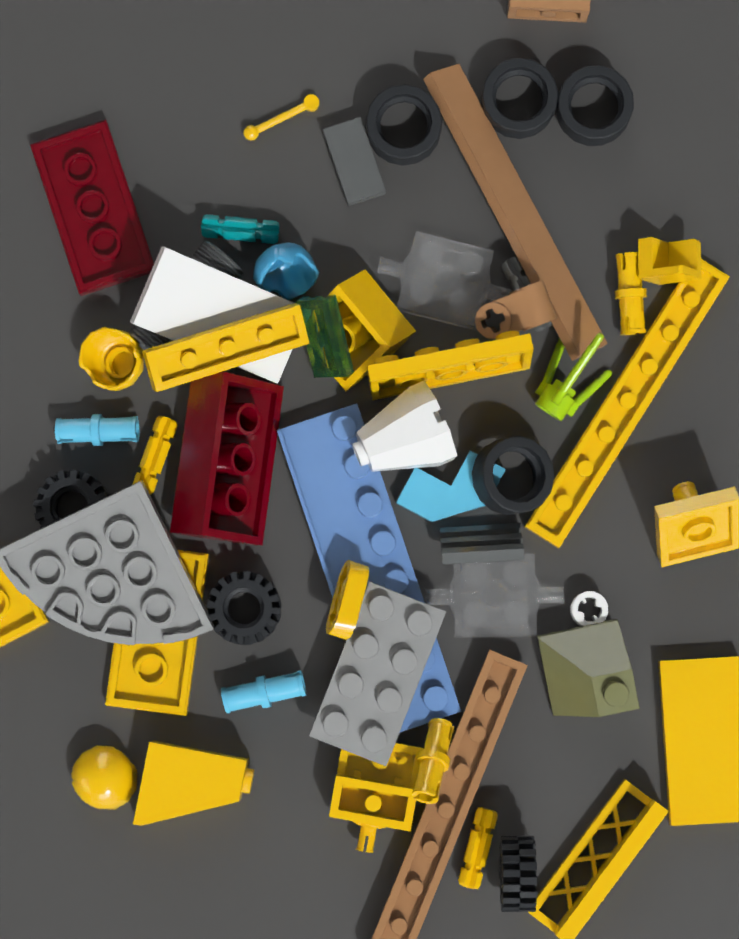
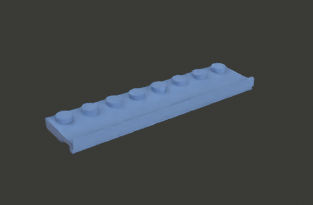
M356 403L282 429H277L332 598L341 569L347 560L369 566L366 589L369 582L425 603L381 472H372L368 464L361 467L354 453L352 444L358 441L356 432L364 426L358 404ZM437 638L400 732L429 723V720L433 718H444L462 712Z

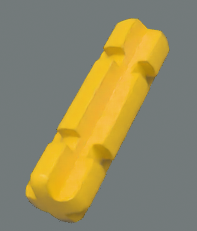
M158 416L152 428L154 435L153 437L149 436L139 464L141 471L136 473L133 484L143 480L150 495L155 491L158 482L156 475L161 474L170 449L169 439L174 438L178 426L175 420L165 416Z
M483 807L476 809L473 824H476L475 829H471L463 859L466 864L465 867H461L458 879L459 884L463 887L479 889L483 877L481 868H485L493 834H490L491 829H495L498 814L494 810Z

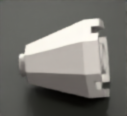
M425 380L407 388L356 432L358 441L353 443L352 447L361 467L368 464L372 472L435 467L448 463L457 457L450 429L446 420H441L438 413L441 410Z

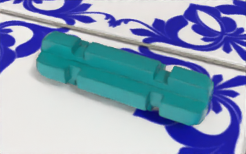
M206 214L203 215L201 221V234L206 238L218 239V236L221 235L227 240L256 242V239H261L262 243L275 244L279 240L280 225L279 222L273 220H263L262 223H258L257 219L225 216V219H220L219 215Z

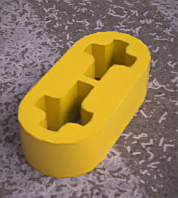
M347 560L343 565L326 623V634L348 640L353 634L368 582L369 566Z

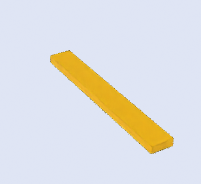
M701 259L702 279L678 282L555 477L550 495L541 506L535 509L524 526L559 549L728 281L730 276Z

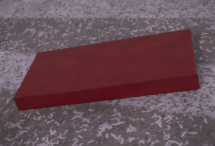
M103 120L30 144L79 295L84 296L150 274L154 261L107 121Z

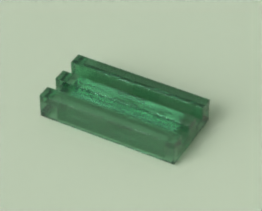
M329 295L325 298L323 296H316L312 299L310 296L297 300L296 303L301 307L310 343L306 346L314 378L347 377L352 374L354 369L336 295ZM314 310H315V314H316V318H317V322H318V326H319V330H320V331H318V327H317V323H316V319H315V315H314Z

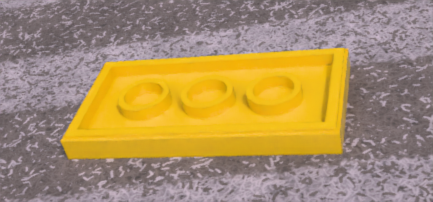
M177 550L203 602L209 554ZM198 636L167 644L125 645L114 643L105 705L187 716Z
M739 656L658 661L669 825L681 826L739 822Z

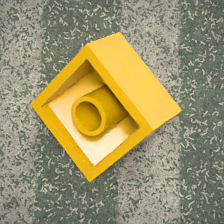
M366 269L338 284L304 321L310 343L307 345L345 392L368 375L367 366L375 364V359L393 355L416 332Z

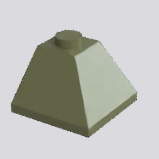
M617 619L537 635L553 716L603 717L640 709L631 663Z

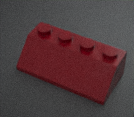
M224 371L191 381L170 533L263 546L284 386Z

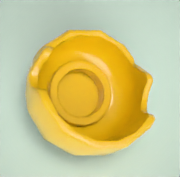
M102 327L90 332L82 342L79 353V366L87 372L92 383L96 386L111 391H120L132 386L143 372V349L139 342L128 332Z
M96 745L82 752L72 767V786L81 800L91 807L115 810L128 803L137 789V769L123 752L112 746Z

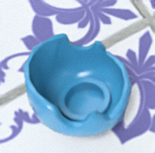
M290 242L275 244L267 248L256 260L253 270V279L259 288L268 292H277L286 300H291L306 293L316 283L319 271L309 252L302 246Z

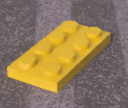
M508 331L498 334L495 337L496 340L480 343L479 339H467L456 343L453 349L439 351L438 347H427L416 351L413 357L399 359L398 355L379 357L374 360L375 364L367 366L372 400L400 395L410 386L424 380L428 387L433 389L528 370L531 366L534 350L531 334L520 335L519 331Z

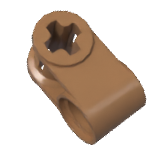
M541 280L512 291L509 295L480 307L476 313L475 325L478 332L485 338L496 339L495 337L498 334L508 331H526L555 320L557 316L544 281ZM492 309L495 314H503L505 317V321L500 323L501 330L497 332L495 327H487L486 320L491 318L490 311Z

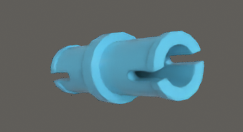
M92 414L91 418H56L55 439L57 444L92 442L93 446H103L104 442H138L140 437L138 416L103 418L102 414Z
M301 670L268 679L263 675L256 677L255 682L221 688V696L226 713L261 705L262 708L272 707V702L307 696L305 680Z

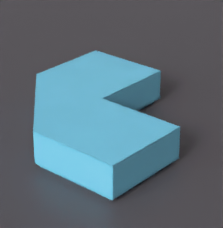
M471 450L469 451L451 486L418 468H414L396 504L430 522L486 506L480 501L473 487L472 470L478 454ZM494 464L493 478L497 487L506 469Z

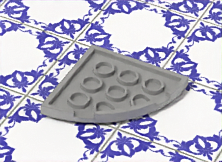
M143 480L0 548V567L15 588L46 612L45 615L85 636L125 645L167 644L194 638L214 630L215 626L209 618V614Z

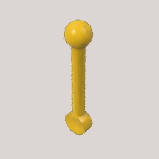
M309 94L304 98L303 103L257 126L248 125L243 131L244 137L250 141L255 140L259 133L305 110L310 112L316 111L319 107V98L314 94Z

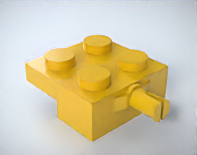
M395 743L387 766L341 749L329 817L350 820L361 826L356 850L363 852L365 838L368 836L366 852L373 853L377 829L388 827L411 832L416 800L412 797V791L415 787L419 765L416 761L419 751L424 748Z

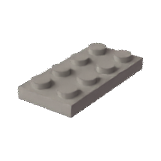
M369 582L363 597L356 627L351 637L346 640L309 736L387 766L446 611Z

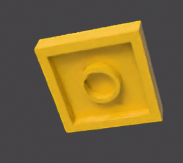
M682 482L677 484L672 490L675 501L654 506L657 556L661 567L739 549V496L735 486L698 495L693 482Z

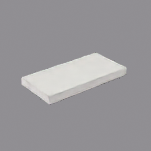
M162 246L130 322L174 341L286 306L293 302ZM300 306L305 321L309 309ZM292 349L238 366V368L278 384Z

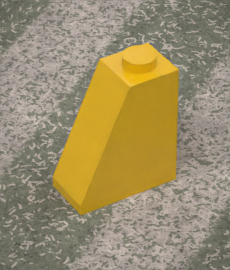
M150 741L133 824L142 826L239 802L242 799L243 793L250 794L255 769L248 768L249 759Z

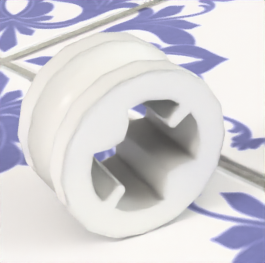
M586 591L578 594L573 599L570 606V614L579 626L604 622L608 615V604L601 594L594 591ZM585 598L594 599V606L600 608L599 616H592L593 621L584 620V613L578 611L580 602L583 604L587 603Z

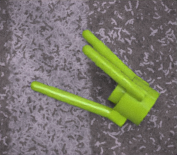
M598 333L590 345H588L565 381L561 382L556 379L551 385L565 348L559 337L544 378L535 391L539 395L535 402L536 406L562 422L566 414L572 417L579 406L612 376L611 370L604 371L576 398L572 399L576 391L571 387L604 339L602 333Z

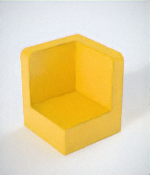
M654 237L638 239L639 279L657 285L702 279L701 242L697 239L666 242Z

